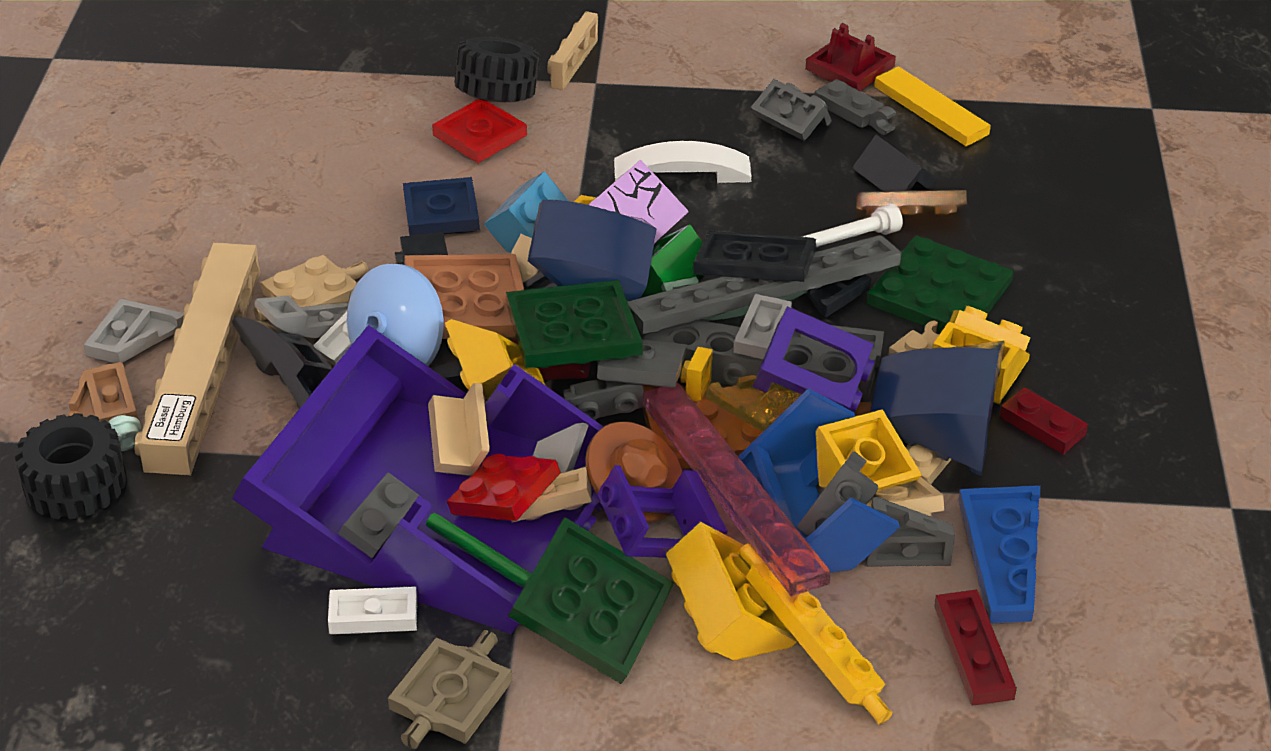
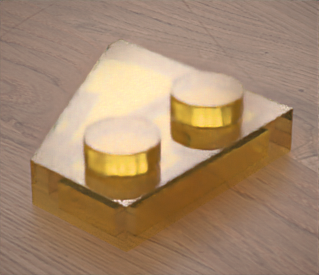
M755 375L739 377L737 385L722 388L719 382L711 383L708 386L705 398L762 432L802 395L774 382L767 393L752 387L756 378Z

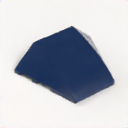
M542 200L539 203L527 261L557 286L619 280L627 302L642 297L647 287L657 228L643 218L627 216L587 204L562 200Z
M1005 340L961 347L918 349L882 357L870 413L883 409L902 442L911 446L915 444L921 445L937 452L939 458L948 461L949 458L969 466L971 472L982 476L991 411Z

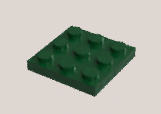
M915 235L901 252L900 265L888 268L868 292L867 304L923 326L931 321L938 322L937 331L942 332L950 321L954 310L965 311L966 306L988 314L1012 283L1014 271L997 263L988 262L966 254L961 250H955L930 239Z
M619 280L506 292V305L525 369H543L552 365L570 363L585 364L590 361L604 359L622 360L630 356L643 355V341Z
M564 517L509 612L508 617L622 684L628 676L674 582L631 556H625L621 550Z

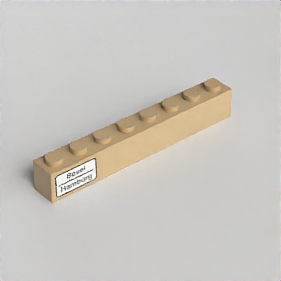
M213 243L208 257H204L202 260L201 277L199 280L194 281L193 298L191 303H187L184 308V322L182 327L177 328L175 331L174 348L172 353H167L164 375L156 381L155 399L153 404L148 405L146 408L143 431L137 432L135 437L134 450L135 454L141 457L143 472L176 475L192 474L239 337V333L232 324V320L235 316L246 317L260 276L256 245Z

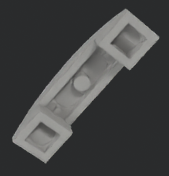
M290 296L259 298L255 301V306L273 325L288 333L310 338H321L347 312L349 302L300 307Z

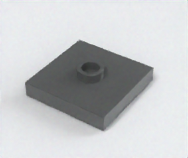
M642 340L643 355L630 356L622 360H600L597 379L674 388L686 359L687 344Z

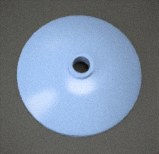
M384 264L368 271L356 284L348 304L347 331L351 345L364 329L370 325L426 366H429L439 350L444 328L442 306L437 292L430 281L418 270L403 264Z

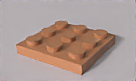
M516 254L405 256L404 265L421 272L437 292L444 319L442 339L450 337L445 322L450 319L498 333L506 338L516 337L506 305V292L524 290Z

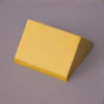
M883 409L819 426L815 431L819 486L826 488L853 451L867 460L860 472L878 485L877 491L912 482L922 476Z

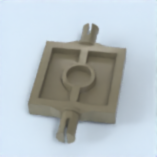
M484 630L472 647L455 646L435 638L388 697L389 710L413 720L409 728L401 735V740L407 747L411 744V748L416 749L428 731L431 730L443 733L465 744L512 683V670L492 662L487 657L492 648L498 643V638L494 633L490 632L489 634L488 630Z

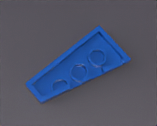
M1040 486L960 489L958 502L990 623L1032 621L1035 603V566L1038 544L1037 528L1039 523Z

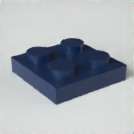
M472 177L403 183L409 236L435 232L464 233L480 230Z

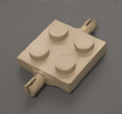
M321 255L310 258L305 263L287 271L278 272L273 277L260 283L262 293L267 298L290 296L300 307L349 302L351 290L357 284L355 280L363 277L369 270L363 261L347 268H340L326 256ZM253 308L257 321L263 322L267 319L258 308Z

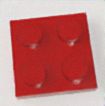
M478 99L432 124L433 136L477 163L527 136L526 123L489 101Z
M494 454L487 457L482 462V465L467 480L460 484L459 489L446 502L452 515L517 521L561 472L556 459Z

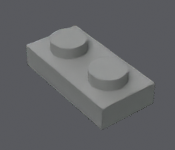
M755 294L734 340L733 353L763 359L781 316L787 306L792 308V302Z

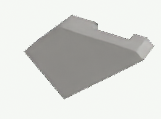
M576 423L538 441L533 456L543 459H556L561 473L572 471L589 425L586 423Z

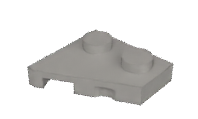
M120 298L85 342V354L87 357L108 362L123 363L173 335L177 328L182 327L184 313Z

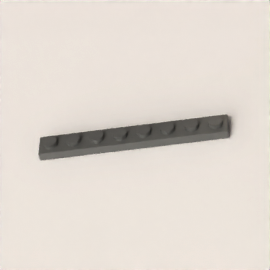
M879 235L815 252L804 282L723 276L628 301V305L638 330L642 334L654 333L668 327L691 323L694 320L721 315L727 311L750 306L755 294L773 298L787 297L794 293L817 289L823 285L850 280L853 277L871 272H880L886 268L900 265L901 252L886 238Z

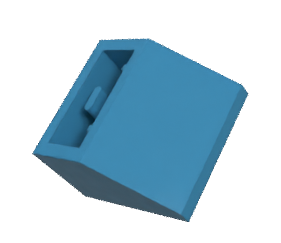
M544 171L519 186L484 225L504 250L511 253L520 234L532 238L539 203L542 200H569Z

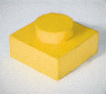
M697 347L691 361L686 360L684 362L681 372V383L686 384L685 400L695 402L702 400L711 382L713 349Z

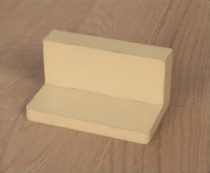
M473 383L464 399L433 395L429 401L428 408L435 472L471 476L488 454L487 421L483 387L480 383Z

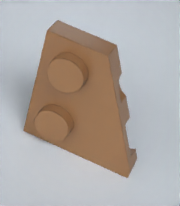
M122 362L83 370L78 381L79 388L72 394L69 401L70 412L68 416H72L74 413H83V417L94 415L99 417V421L106 420L107 422L121 415L138 419Z

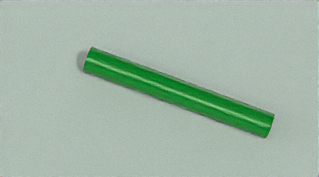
M432 513L427 519L426 527L524 588L532 573L437 513Z

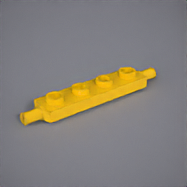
M747 543L741 547L738 555L750 567L749 572L745 576L750 584L848 703L864 706L878 725L885 723L892 716L893 712L878 696L885 686V682L874 671L873 665L859 653L849 641L843 629L833 622L821 607L818 599L808 592L788 565L782 560L771 562L764 559L752 543Z

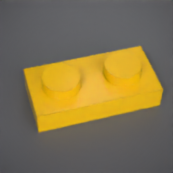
M966 306L965 311H953L949 322L1001 341L1005 340L1006 343L1020 347L1024 351L1026 350L1031 337L1021 334L1023 327L1006 320H1001L1000 325L986 320L987 313Z

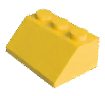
M700 522L666 553L673 570L671 577L681 589L685 599V610L695 622L699 632L697 638L700 644L712 654L718 653L733 661L794 646L797 643L795 637L745 577L750 567L738 555L739 550L744 544Z

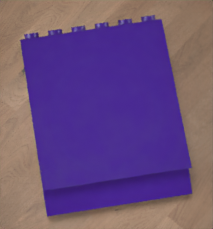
M368 325L243 477L232 499L273 527L261 547L263 549L376 588L416 587L417 602L512 634L520 623L508 617V614L523 588L426 527L427 519L432 513H437L532 573L564 517L587 531L591 529L597 519L591 515L592 511L595 508L600 512L603 508L599 497L591 485V502L585 503L577 509H562L547 513L535 520L524 519L512 522L511 520L452 515L446 501L470 475L435 472L428 403L433 395L464 399L466 393ZM513 364L485 404L489 452L484 460L494 454L516 457L533 456L538 441L576 423H586L589 426L573 470L586 467V451L591 439L603 426L523 369ZM387 472H389L420 496L416 498L385 544L372 559L341 536L339 531Z

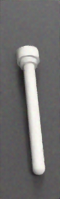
M888 204L878 207L869 218L802 237L816 239V247H820L871 231L881 232L885 235L899 231L902 227L903 219L899 208L894 204Z

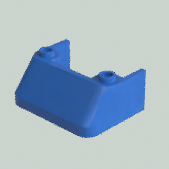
M809 388L738 456L732 470L733 482L755 548L768 561L782 560L795 572L797 578L852 570L900 528L897 520L851 497L809 536L797 528V525L819 497L816 485L819 483L816 429L819 426L856 417L851 410Z

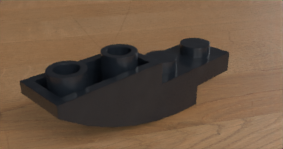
M236 316L232 320V324L240 335L241 342L249 349L258 369L270 376L279 375L280 380L288 387L297 401V407L300 409L332 370L326 359L302 336L283 331L272 323Z

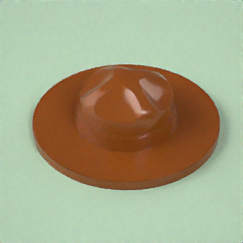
M631 422L609 424L593 436L587 447L586 470L590 483L596 493L599 492L615 465L621 466L630 486L672 489L682 474L680 463L669 445L656 433L639 424ZM642 512L647 523L660 521L671 514Z

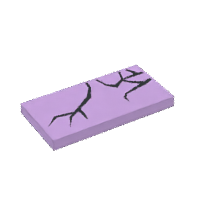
M642 160L638 161L589 204L623 215L643 218L657 228L654 243L689 212Z

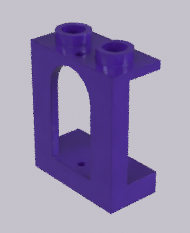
M787 306L776 326L752 387L767 393L774 382L799 394H803L809 388L855 413L863 394L857 390L860 381L866 382L874 365V361L869 359L874 344ZM794 331L848 355L855 365L850 380L845 383L833 382L783 360Z
M615 465L597 493L625 556L667 558L666 553L681 540L644 537L650 527L642 512L673 513L684 536L700 522L725 535L728 533L697 471L684 470L672 489L630 486L621 466Z

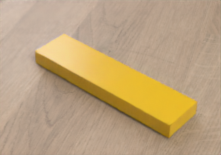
M899 66L875 77V88L964 146H968L990 134V124Z

